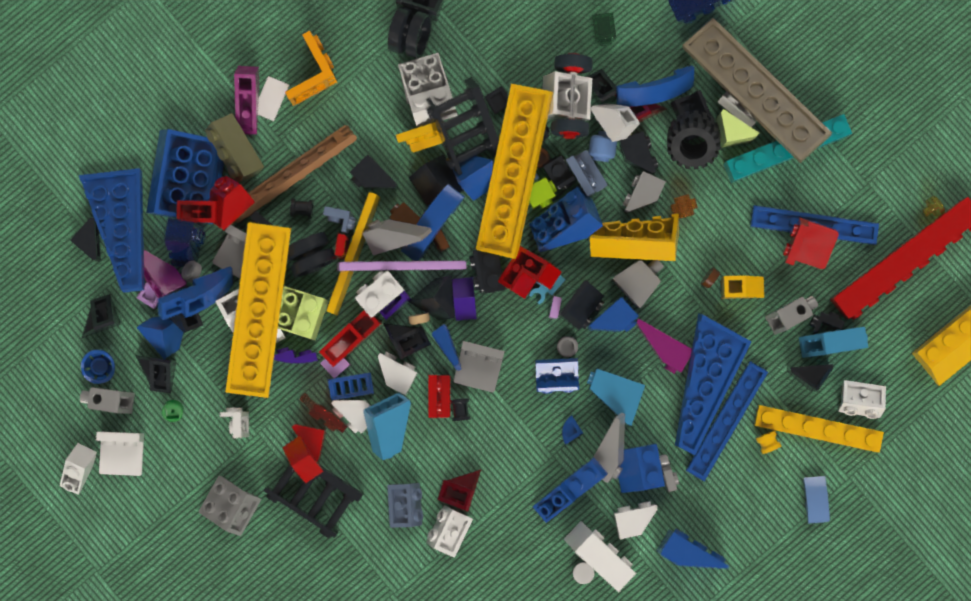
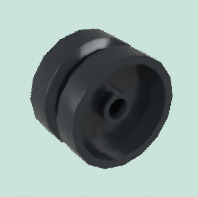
M400 6L393 16L389 29V51L398 54L406 51L407 56L420 58L427 47L431 33L432 17L430 13L417 11L414 14L413 9Z
M326 232L310 235L289 245L287 260H298L290 267L294 278L319 271L337 260L333 249H323L329 243Z

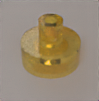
M933 195L925 201L927 207L922 211L926 217L933 214L938 218L945 213L942 203L936 196Z

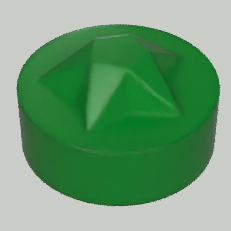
M169 400L163 405L162 416L165 420L177 422L183 416L184 407L179 401Z

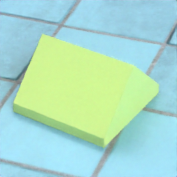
M724 109L716 118V122L719 125L722 148L750 143L759 134V132Z

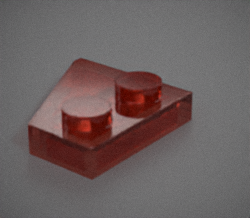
M306 393L300 398L310 410L308 414L316 420L320 418L325 420L324 425L333 432L337 429L343 433L348 427L342 420L321 404L316 403Z

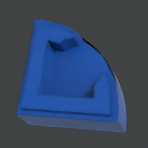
M572 415L565 421L562 428V437L565 444L583 434V431Z

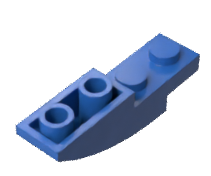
M231 266L192 280V287L158 298V313L161 319L164 320L180 313L187 318L208 308L215 301L222 298L233 285V270Z
M594 457L539 500L533 508L547 523L602 480L608 473Z

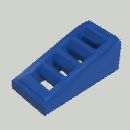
M444 324L432 332V336L454 368L459 371L462 369L451 334Z
M371 373L328 380L332 401L374 393ZM361 378H365L367 390L365 391L362 388ZM353 380H357L358 392H354ZM344 381H348L350 393L346 394ZM338 382L340 383L341 395H337L336 383Z

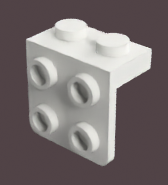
M380 271L372 278L375 282L370 286L365 284L356 291L358 296L355 299L371 318L404 291L389 271L385 273Z

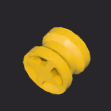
M775 430L755 438L757 443L761 445L760 451L762 454L781 447V443L776 439L777 434Z

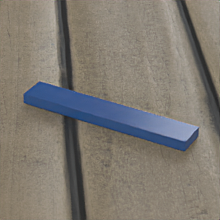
M755 205L752 209L750 227L791 233L793 225L798 223L799 218H803L837 230L839 233L837 240L876 245L878 223Z
M751 361L748 362L703 439L696 455L693 456L685 471L702 481L706 480L768 371Z

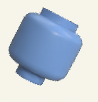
M599 131L598 135H592L588 150L589 155L593 157L592 160L609 162V159H613L616 154L617 141L612 142L605 131Z

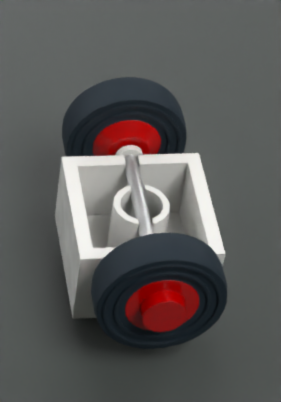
M578 53L558 55L555 57L554 68L560 72H553L543 76V90L553 92L547 118L554 120L551 123V133L565 139H575L589 134V123L586 121L590 120L592 78L577 75L592 70L593 61L589 56Z

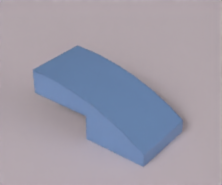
M825 476L804 478L805 507L808 523L829 522V503Z

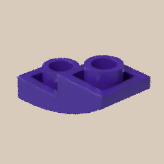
M289 347L276 350L277 354L274 355V360L285 363L304 364L319 361L316 352L312 353L311 350H306L299 353L300 357H296L295 350L289 351Z

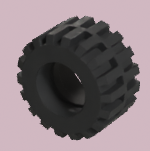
M687 111L684 112V116L679 114L676 120H672L667 134V151L669 155L671 154L672 161L677 160V165L680 167L685 165L686 169L694 167L695 170L699 169V166L707 167L708 162L711 164L714 162V157H718L721 146L720 130L718 123H714L712 116L708 118L707 113L702 112V114H698V111H694V113L690 114ZM690 135H697L705 141L698 145H690L685 143L683 139Z

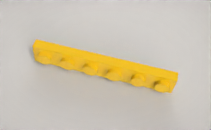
M758 405L754 426L880 453L884 432L761 405Z

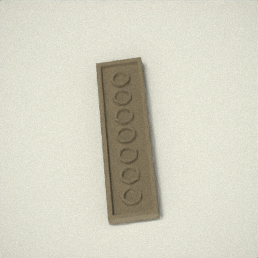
M714 18L683 44L682 48L732 95L799 163L804 161L832 135V132Z

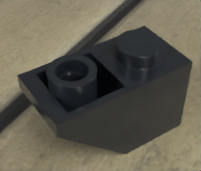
M644 131L618 141L624 162L650 175L656 173V168H658L655 156L651 157L649 148H652L649 136L644 135Z

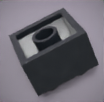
M584 280L558 316L578 331L581 327L586 329L592 321L590 318L592 312L596 311L598 313L605 302L602 301L604 295L587 280Z

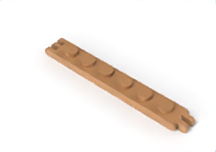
M348 125L342 126L251 190L248 194L255 203L232 224L235 222L239 223L246 217L251 216L256 210L268 204L273 198L288 190L293 184L304 179L310 172L321 167L323 163L338 155L343 149L355 142L357 137Z

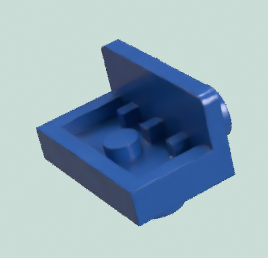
M578 358L535 360L537 392L549 394L553 391L571 393L574 390H579Z

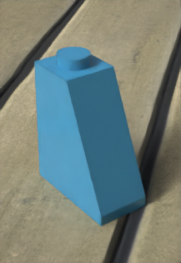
M865 327L799 337L802 358L868 348V337Z
M600 369L590 372L587 384H590L589 389L617 416L621 412L624 413L625 424L632 426L645 385Z
M400 392L363 409L372 452L382 460L389 459L402 450L411 403Z

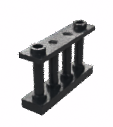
M472 77L464 80L467 89L463 93L437 106L430 97L426 99L428 108H426L427 114L431 120H434L448 157L445 161L449 169H454L458 175L462 174L459 164L485 150H491L496 156L499 143L480 86ZM467 100L472 102L473 106L470 107V110L443 123L440 116L441 113ZM473 117L478 118L479 123L476 124L477 126L449 139L447 130ZM480 133L484 135L485 139L482 140V143L457 156L455 155L453 147Z
M289 464L273 489L265 487L263 491L267 493L266 497L274 503H277V501L281 502L319 527V532L325 537L330 538L332 536L335 538L338 532L333 530L350 502L353 503L354 500L359 502L364 493L321 466L323 472L307 483L303 481L290 501L280 494L295 472L291 464ZM321 477L326 481V486L310 511L306 512L298 504L315 478ZM339 489L344 492L342 495L344 498L327 524H324L315 517L332 491Z

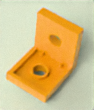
M310 31L302 35L322 72L285 92L293 106L338 83L331 71L334 66L328 54H322L321 51L324 50L323 45L317 34L312 36Z

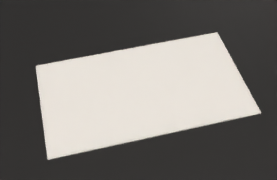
M268 76L259 97L258 115L274 121L289 85Z

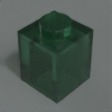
M613 12L592 15L591 23L594 44L599 43V46L611 45L616 40Z

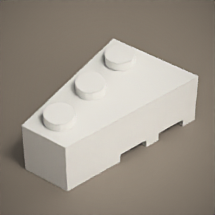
M580 521L564 538V541L619 592L636 574L631 569L633 564L625 556L621 559L617 555L619 551L611 543L606 545L602 541L604 537L596 529L592 532Z

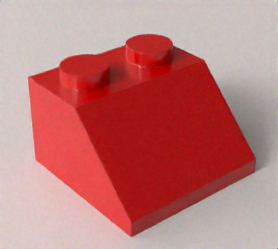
M228 176L219 178L214 183V187L210 189L209 201H217V223L213 224L223 231L255 203L242 185Z

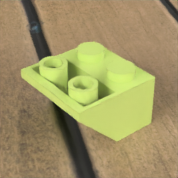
M284 286L278 329L316 341L328 300Z

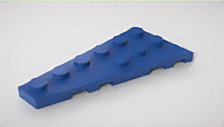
M137 168L78 175L90 203L101 238L106 246L107 254L112 262L121 291L125 293L145 290L142 170Z
M698 313L675 441L677 447L693 455H696L751 344L750 340Z

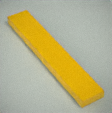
M368 193L344 262H357L365 242L362 233L369 228L368 224L372 222L380 200L377 194ZM340 271L327 307V312L338 316L354 271Z

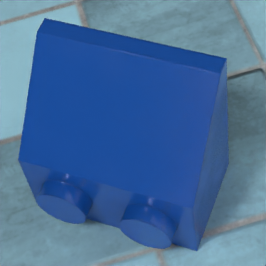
M621 297L587 328L591 331L621 332L625 330L627 332L637 324L635 319L639 316Z
M657 444L624 449V461L620 466L623 470L618 477L621 493L665 486Z

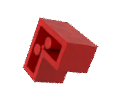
M520 246L516 259L512 258L497 282L525 299L535 282L551 290L562 272L548 261Z

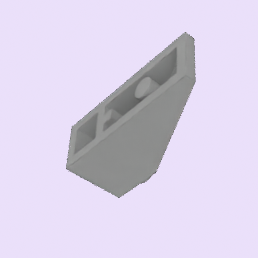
M378 219L369 223V228L362 234L372 254L376 255L422 241L432 230L429 227L389 219L380 222Z
M622 412L614 419L594 455L595 459L608 473L602 479L607 483L613 478L617 479L623 470L620 466L624 461L625 414Z

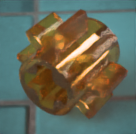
M689 194L674 198L675 204L671 205L672 213L679 214V219L695 215L694 209L698 208L696 199H690Z

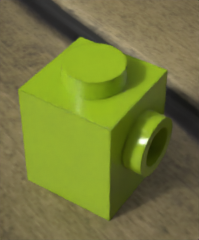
M545 177L533 184L529 201L532 210L540 205L543 209L553 203L552 199L555 198L554 193L557 190L552 180L548 182Z

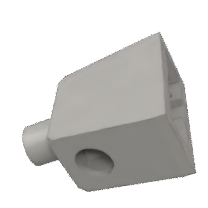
M639 260L616 275L612 281L639 309L660 284L661 280L656 274L664 266L659 260H652L648 265Z
M813 296L807 299L800 297L766 315L765 319L774 335L813 316L812 310L818 307V303Z
M91 387L90 391L82 390L80 402L87 403L88 409L132 414L135 393Z

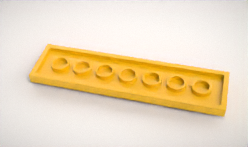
M511 84L475 250L513 259L517 257L553 92Z
M248 222L226 393L269 397L291 228Z

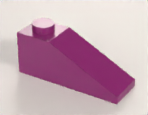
M238 66L234 73L235 119L244 134L257 135L259 67Z
M144 250V278L158 298L167 296L170 292L187 285V281L182 278V274H179L175 267Z
M637 319L636 326L661 363L665 364L664 369L673 374L676 371L681 373L691 357L692 349L644 321Z

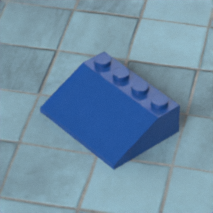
M171 129L160 130L146 213L177 219V201H209L210 189L222 177L224 162L218 157L216 148L207 137Z

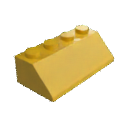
M971 305L912 352L913 356L938 386L971 361Z

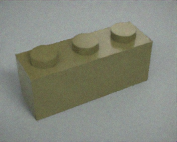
M233 114L211 122L206 128L205 132L208 140L213 143L218 157L224 162L230 177L236 182L241 183L258 175L264 168Z

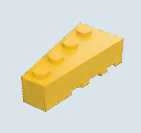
M671 214V218L661 219V216H654L652 220L640 221L637 218L631 219L628 223H621L620 221L604 222L601 228L590 235L591 257L676 261L679 238V214Z

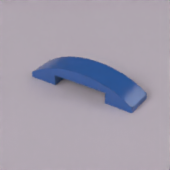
M694 66L674 70V76L641 85L633 81L617 86V105H650L685 93L694 86Z
M447 184L416 224L429 227L432 232L422 241L403 246L401 252L413 261H420L429 249L432 240L449 216L456 211L465 196Z

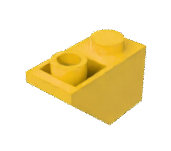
M721 277V299L764 298V277Z

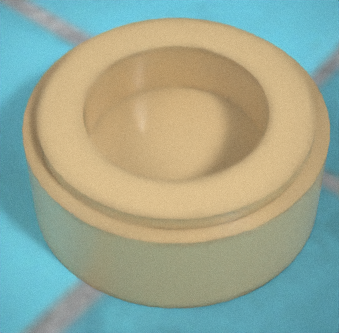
M429 312L409 316L408 319L411 325L428 322L430 316Z

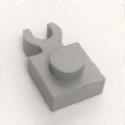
M666 454L661 455L659 458L666 489L668 492L677 490L676 485L679 484L677 473H672L668 456Z

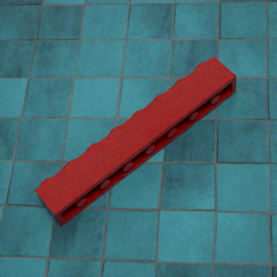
M966 197L831 298L830 301L845 320L850 318L854 320L863 313L861 309L867 305L869 307L875 305L880 301L878 297L885 292L887 295L897 288L895 284L898 281L902 280L904 282L914 275L912 273L917 267L922 269L930 263L929 258L934 254L936 257L947 250L945 247L947 244L958 242L964 237L962 233L967 229L971 231L970 198Z

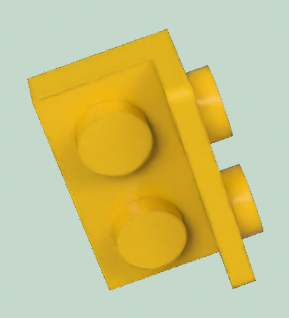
M435 123L396 135L398 143L406 141L407 145H410L411 152L442 144Z

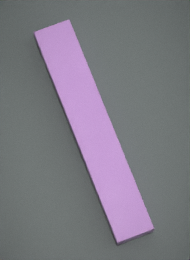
M465 261L337 263V271L466 269Z

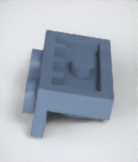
M587 150L577 156L573 155L566 159L587 196H592L608 186Z
M325 206L323 215L328 217L327 220L340 224L343 221L341 232L349 234L350 230H354L356 218L353 217L352 212Z
M420 483L387 485L390 528L422 525L423 511L421 509L422 490Z

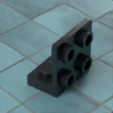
M472 250L473 255L469 256L471 269H476L477 276L473 277L475 291L480 290V295L504 291L505 286L497 282L502 275L499 255Z

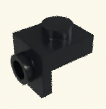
M819 312L817 315H813L809 326L812 327L810 332L818 333L821 323L836 330H842L845 321L840 320L841 316L836 313L829 312L826 314Z

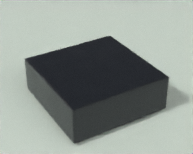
M502 86L484 96L494 115L505 110L507 106L508 95Z

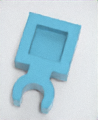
M560 275L551 290L536 282L540 287L533 289L529 296L532 297L534 293H539L541 299L537 303L541 304L545 300L546 292L552 296L566 279Z

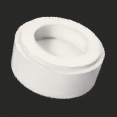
M580 562L573 569V577L578 583L587 584L592 581L594 570L588 563Z

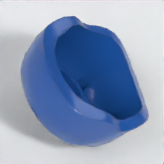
M98 349L88 352L81 361L82 374L85 379L94 384L109 381L115 373L113 357L104 350Z

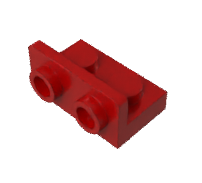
M428 375V418H449L450 376Z

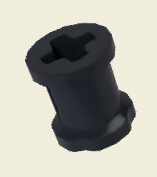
M292 198L290 217L300 215L312 218L314 201L312 199L309 201H297L295 198Z
M469 398L450 400V403L453 404L454 414L452 421L471 420L468 415L467 403Z

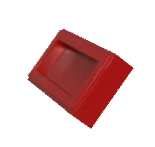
M338 234L335 256L340 259H345L349 249L350 239L346 235Z

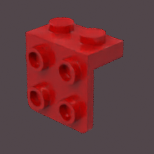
M799 218L798 223L792 227L790 243H786L783 250L785 263L794 266L795 261H799L819 269L826 268L839 236L838 231Z

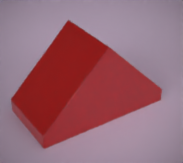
M177 201V222L217 223V201Z
M299 424L293 425L292 429L298 437L301 436L315 459L319 461L326 430Z
M301 436L282 447L292 468L305 483L323 472V469Z

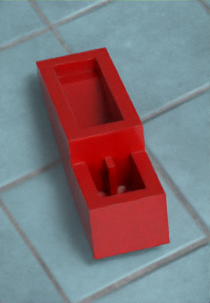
M364 310L326 344L319 353L332 367H335L371 335L382 322L376 315L371 318Z

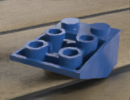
M578 186L529 224L540 252L586 239L603 226L593 199L587 196Z
M669 529L656 550L660 555L678 566L728 569L729 567L724 563L726 560L724 557L714 551L709 554L706 552V546L696 540L691 543L688 541L689 536L678 529H675L674 532Z

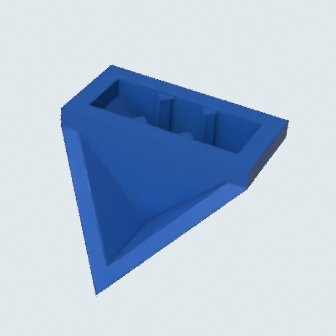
M473 156L459 164L462 171L461 175H458L453 169L458 184L473 201L488 192L493 160Z
M160 316L151 317L137 327L164 360L180 349L184 332L169 318L162 320Z

